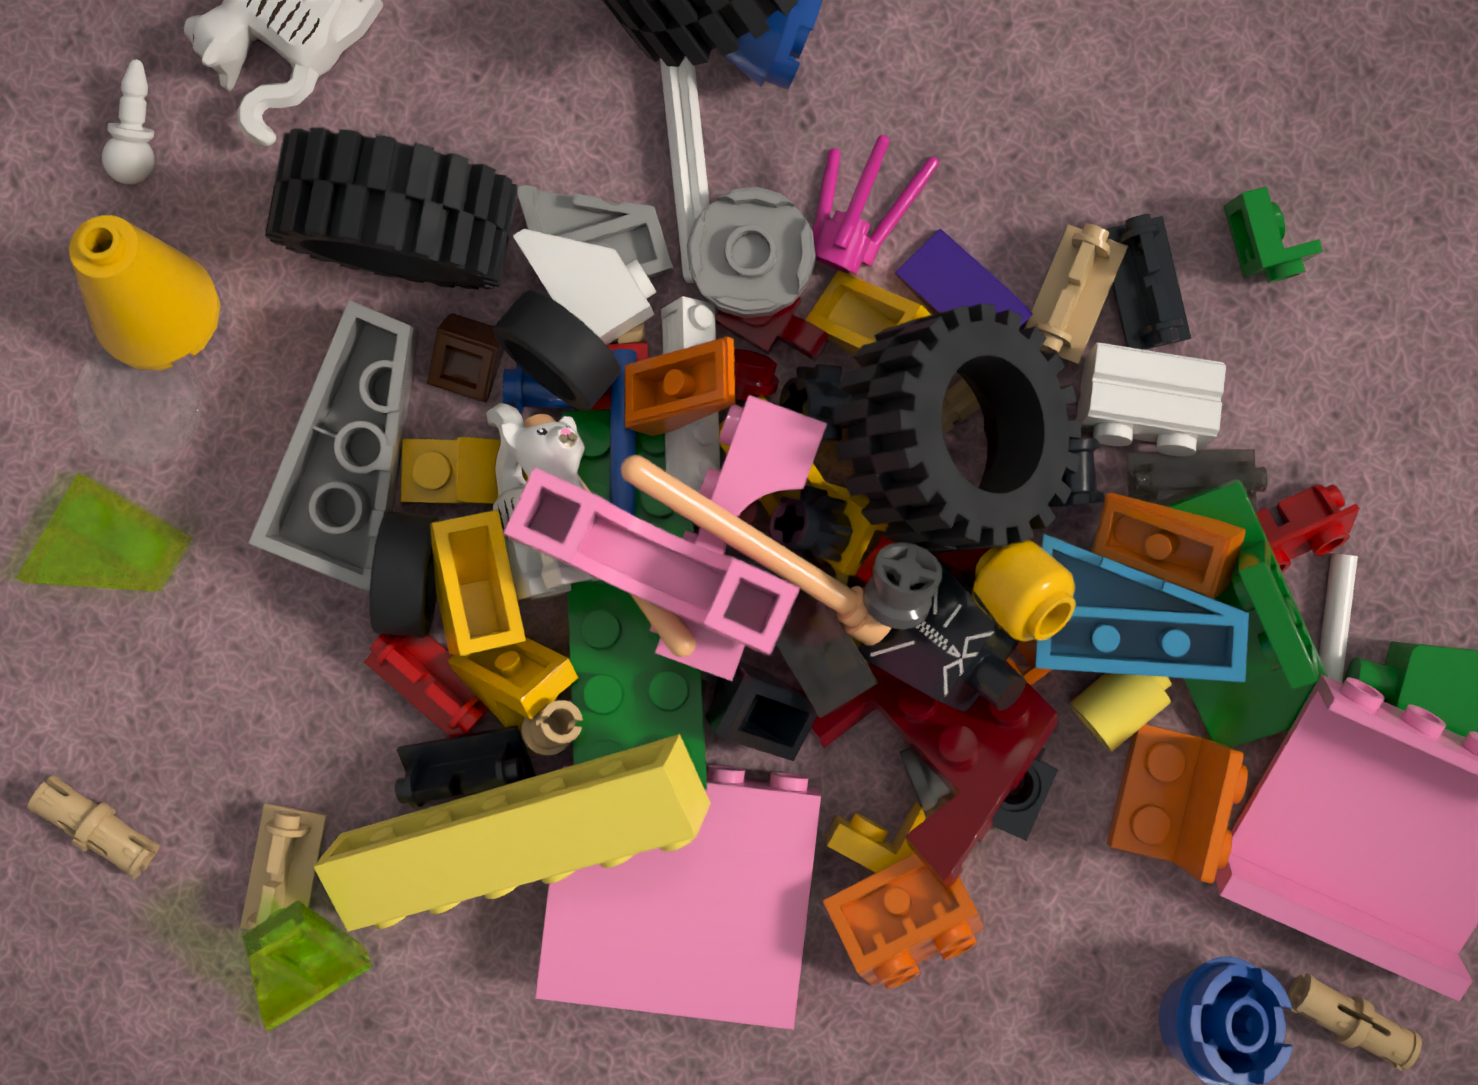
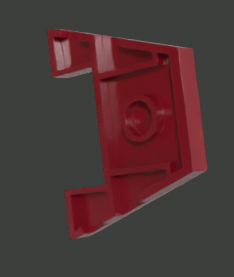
M1005 661V663L1008 666L1015 670L1007 661ZM868 664L799 690L823 704L809 731L823 748L835 741L872 711L878 710L955 795V797L905 835L910 849L946 890L955 883L963 871L962 864L977 841L981 843L992 826V818L1011 788L1016 789L1058 724L1057 712L1027 681L1020 697L1013 705L1003 711H999L979 695L973 705L962 712L928 696L873 664Z

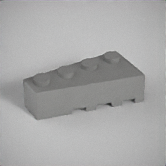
M348 300L248 544L370 592L371 568L379 526L384 514L394 510L402 454V439H404L419 335V332L412 326Z

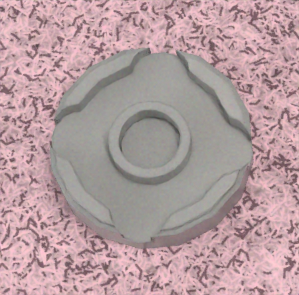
M760 187L733 189L719 196L717 201L710 204L706 210L704 208L694 220L687 242L689 271L702 296L720 311L745 319L771 316L792 305L808 286L815 264L813 230L806 218H804L800 210L794 207V203L784 195Z

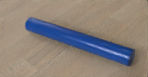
M615 349L612 352L620 364L621 374L611 385L610 503L636 517V487L623 478L621 466L626 458L636 455V431L625 428V365L637 362V352L631 349Z

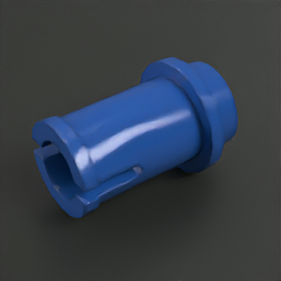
M516 364V369H504L503 403L516 407L520 414H523L524 407L574 408V410H579L549 392L518 364Z

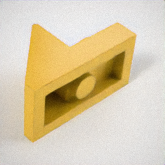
M458 437L457 440L402 439L401 502L493 505L499 497L495 465L501 440ZM521 468L522 477L526 482H528L529 477L527 476L523 468Z
M525 637L526 641L462 656L453 655L447 660L452 670L505 727L518 725L519 730L525 717L532 719L548 704L554 702L557 696L578 678L569 658Z
M915 801L893 843L890 844L885 841L889 831L875 821L855 813L850 822L836 814L825 834V840L828 847L877 873L914 854L907 844L905 835L926 820L923 808L918 801Z

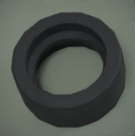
M534 290L525 291L493 327L496 340L525 372L553 395L579 410H590L621 374L618 360L600 337L564 306Z
M394 511L384 514L374 548L369 592L371 628L376 634L425 638L429 633L437 599L430 524L439 522L438 516Z

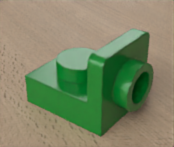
M1267 186L1243 192L1223 206L1243 279L1264 273L1268 284L1306 272L1303 262L1323 252L1320 239L1284 248L1282 242L1285 236L1284 216L1279 205L1271 202Z

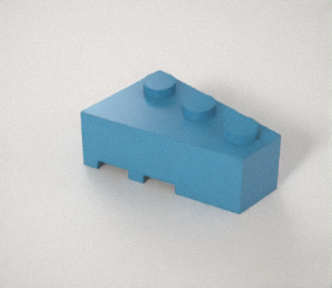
M1043 534L1042 548L1073 576L1075 583L1073 598L1076 605L1070 620L1059 632L1046 640H1037L1035 668L1245 682L1249 613Z

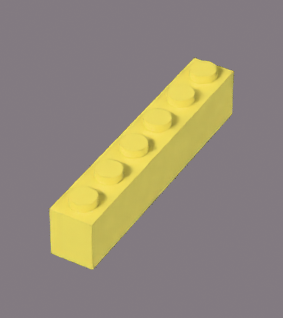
M680 734L341 833L313 867L347 932L375 925L377 929H384L397 924L408 915L427 910L431 914H440L452 909L461 901L482 895L487 899H496L513 891L519 885L542 880L545 884L555 883L565 879L575 870L600 864L603 868L614 867L626 862L634 854L660 848L661 851L669 852L680 849L696 838L711 803Z

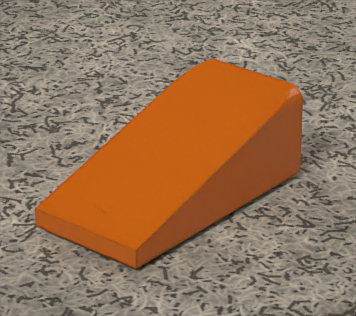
M728 336L625 365V428L656 436L674 431L735 404L734 339Z
M1110 492L1106 494L1091 553L1210 599H1215L1229 587L1246 530L1216 519Z

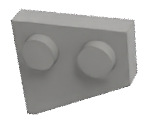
M529 185L518 187L517 194L528 230L615 249L625 265L636 259L649 279L674 272L655 206L625 201L618 204L603 201L600 197L577 193L574 196L540 191L537 187Z

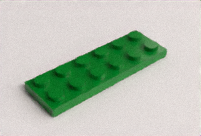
M610 411L561 412V419L564 416L573 417L577 432L585 447L577 474L591 493L610 503ZM636 431V455L645 458L666 472L665 433L650 436ZM636 487V518L683 539L685 531L695 533V524ZM601 580L572 583V591L568 592L570 662L578 678L571 684V703L582 714V721L575 723V726L582 727L576 739L573 740L574 765L680 734L704 789L708 790L702 670L655 653L661 637L659 634L649 631L651 623L630 593Z

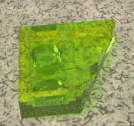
M77 473L16 578L24 583L162 591L192 541L193 536L89 475Z
M298 900L288 907L273 912L266 921L242 935L264 1029L268 1031L275 1029L372 967L368 952L362 943Z

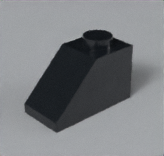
M739 661L733 680L721 678L714 692V699L705 714V718L713 732L724 740L794 761L823 704L774 675Z

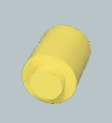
M1104 673L1069 702V706L1093 736L1108 751L1113 752L1171 703L1165 690L1172 683L1168 677Z

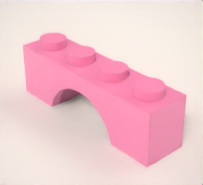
M749 395L745 407L735 404L731 405L718 442L730 446L721 471L708 468L699 493L737 517L749 504L764 495L780 490L803 489L827 424ZM700 528L698 535L685 531L684 540L726 556V543L703 528ZM682 617L681 619L696 640L695 649L690 655L686 657L675 656L662 638H660L655 651L656 654L730 681L733 680L745 647ZM651 624L649 631L658 634Z
M534 467L504 531L508 538L764 655L771 653L800 589L733 557L713 552L663 531L617 508L603 498Z

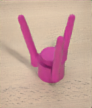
M886 135L878 136L847 211L836 210L831 221L830 215L840 161V151L832 148L828 153L816 220L812 227L815 243V260L854 276L857 275L861 263L872 266L879 247L938 167V159L936 157L927 159L871 236L868 237L867 233L871 225L860 219V215L881 167V162L889 145V138Z

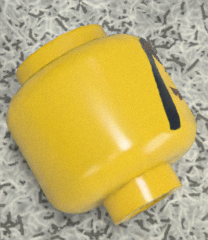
M1026 540L1022 543L1008 544V546L992 547L977 563L975 569L977 577L974 581L972 598L1007 637L1019 642L1033 639L1046 640L1059 632L1070 620L1076 605L1073 598L1075 591L1073 576L1038 544Z

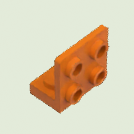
M1145 724L1131 737L1106 844L1112 848L1173 862L1198 881L1213 884L1217 868L1223 869L1226 866L1231 853L1232 833L1227 829L1232 805L1233 803L1238 804L1242 800L1247 786L1248 771L1247 767L1242 765L1244 753L1208 738Z
M915 853L823 900L857 973L872 986L884 983L886 990L900 986L918 976L921 971L917 964L937 953H940L945 961L970 950L978 944L974 935L984 930L980 915L960 876L946 890Z

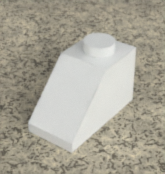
M523 229L513 235L551 298L583 321L606 345L654 315L647 298L657 292L636 259L625 265L615 249L528 229Z

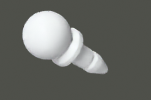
M137 59L130 62L121 82L123 96L120 98L118 116L121 123H108L107 131L111 134L112 138L105 144L102 151V163L109 176L120 183L129 185L138 184L147 179L153 171L155 164L153 150L147 143L154 138V130L142 127L146 117L147 102L144 98L148 94V84L143 64Z

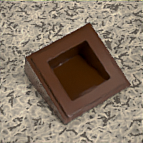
M450 313L437 328L427 384L487 403L504 349L495 338L494 326Z

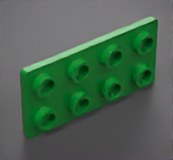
M1235 479L1166 505L1169 508L1216 519L1246 530L1229 587L1213 599L1249 613L1245 682L1183 678L1211 740L1231 748L1290 730L1321 674L1328 677L1243 483Z

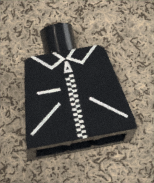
M930 552L937 558L942 568V579L935 595L932 597V605L924 622L914 628L904 630L891 628L887 635L877 644L866 646L862 643L855 653L928 696L962 712L969 709L979 695L999 711L1006 710L1016 702L1026 685L1025 678L1005 663L1017 647L1019 641L1007 637L998 625L974 602L972 598L974 585L959 569Z

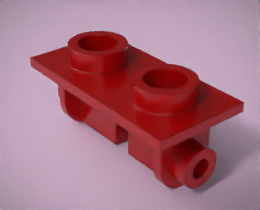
M1316 484L1278 502L1276 508L1286 524L1280 527L1277 526L1267 508L1255 512L1282 573L1290 567V560L1311 550L1315 556L1325 555L1342 546L1350 538L1349 533L1360 508L1357 504H1354L1340 511V508L1345 506L1342 493L1336 485L1331 484L1324 487L1321 484Z
M381 634L371 645L370 650L372 653L364 663L449 737L469 734L489 711L485 704L452 670L447 660L453 655L449 654V651L430 634H427L425 638Z

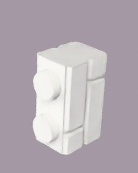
M1097 342L1085 357L1076 420H1080L1081 431L1092 432L1093 438H1096L1099 444L1127 446L1132 443V439L1157 443L1156 450L1165 455H1194L1196 449L1202 450L1217 437L1222 410L1221 397L1224 391L1226 365L1223 362Z

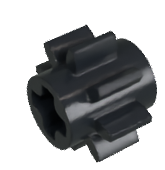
M816 364L815 367L798 366L796 368L797 377L788 380L781 391L779 406L825 422L827 425L821 442L823 440L840 441L842 439L841 429H845L847 426L834 424L835 405L848 403L852 395L839 388L842 367L826 364Z
M804 485L800 492V500L785 496L781 498V503L776 507L771 517L770 532L772 539L819 569L822 566V558L840 562L842 559L841 554L848 547L851 534H853L850 520L844 513L847 502L828 496L827 490Z

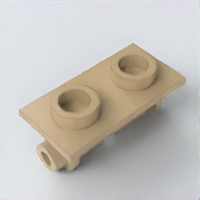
M1088 223L1085 224L1083 229L1071 225L1067 226L1031 311L1033 315L1028 319L1024 328L1035 326L1046 337L1040 351L1048 354L1057 352L1061 359L1079 365L1128 249V245L1108 239L1109 232L1104 228Z
M264 803L240 925L242 929L252 930L250 937L252 941L272 944L277 942V936L298 940L304 939L316 871L313 866L319 860L327 820L326 814Z

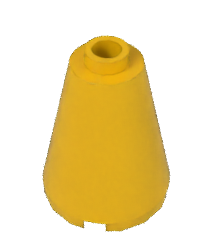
M102 215L91 218L81 224L74 232L69 245V255L92 330L101 346L114 359L135 369L161 371L174 367L171 362L181 359L189 353L195 356L205 348L217 329L221 304L214 283L203 266L188 255L117 216Z

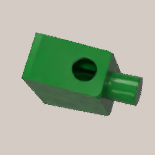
M1391 641L1384 664L1360 657H1355L1350 662L1344 682L1348 677L1360 680L1378 690L1384 696L1383 702L1404 711L1409 704L1419 706L1443 720L1446 724L1445 729L1465 738L1470 731L1478 733V650Z

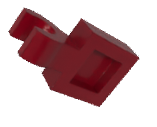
M798 297L792 305L771 316L745 319L720 310L715 316V323L769 355L779 339L816 362L829 341L827 339L828 333L814 324L794 316L801 303V297Z

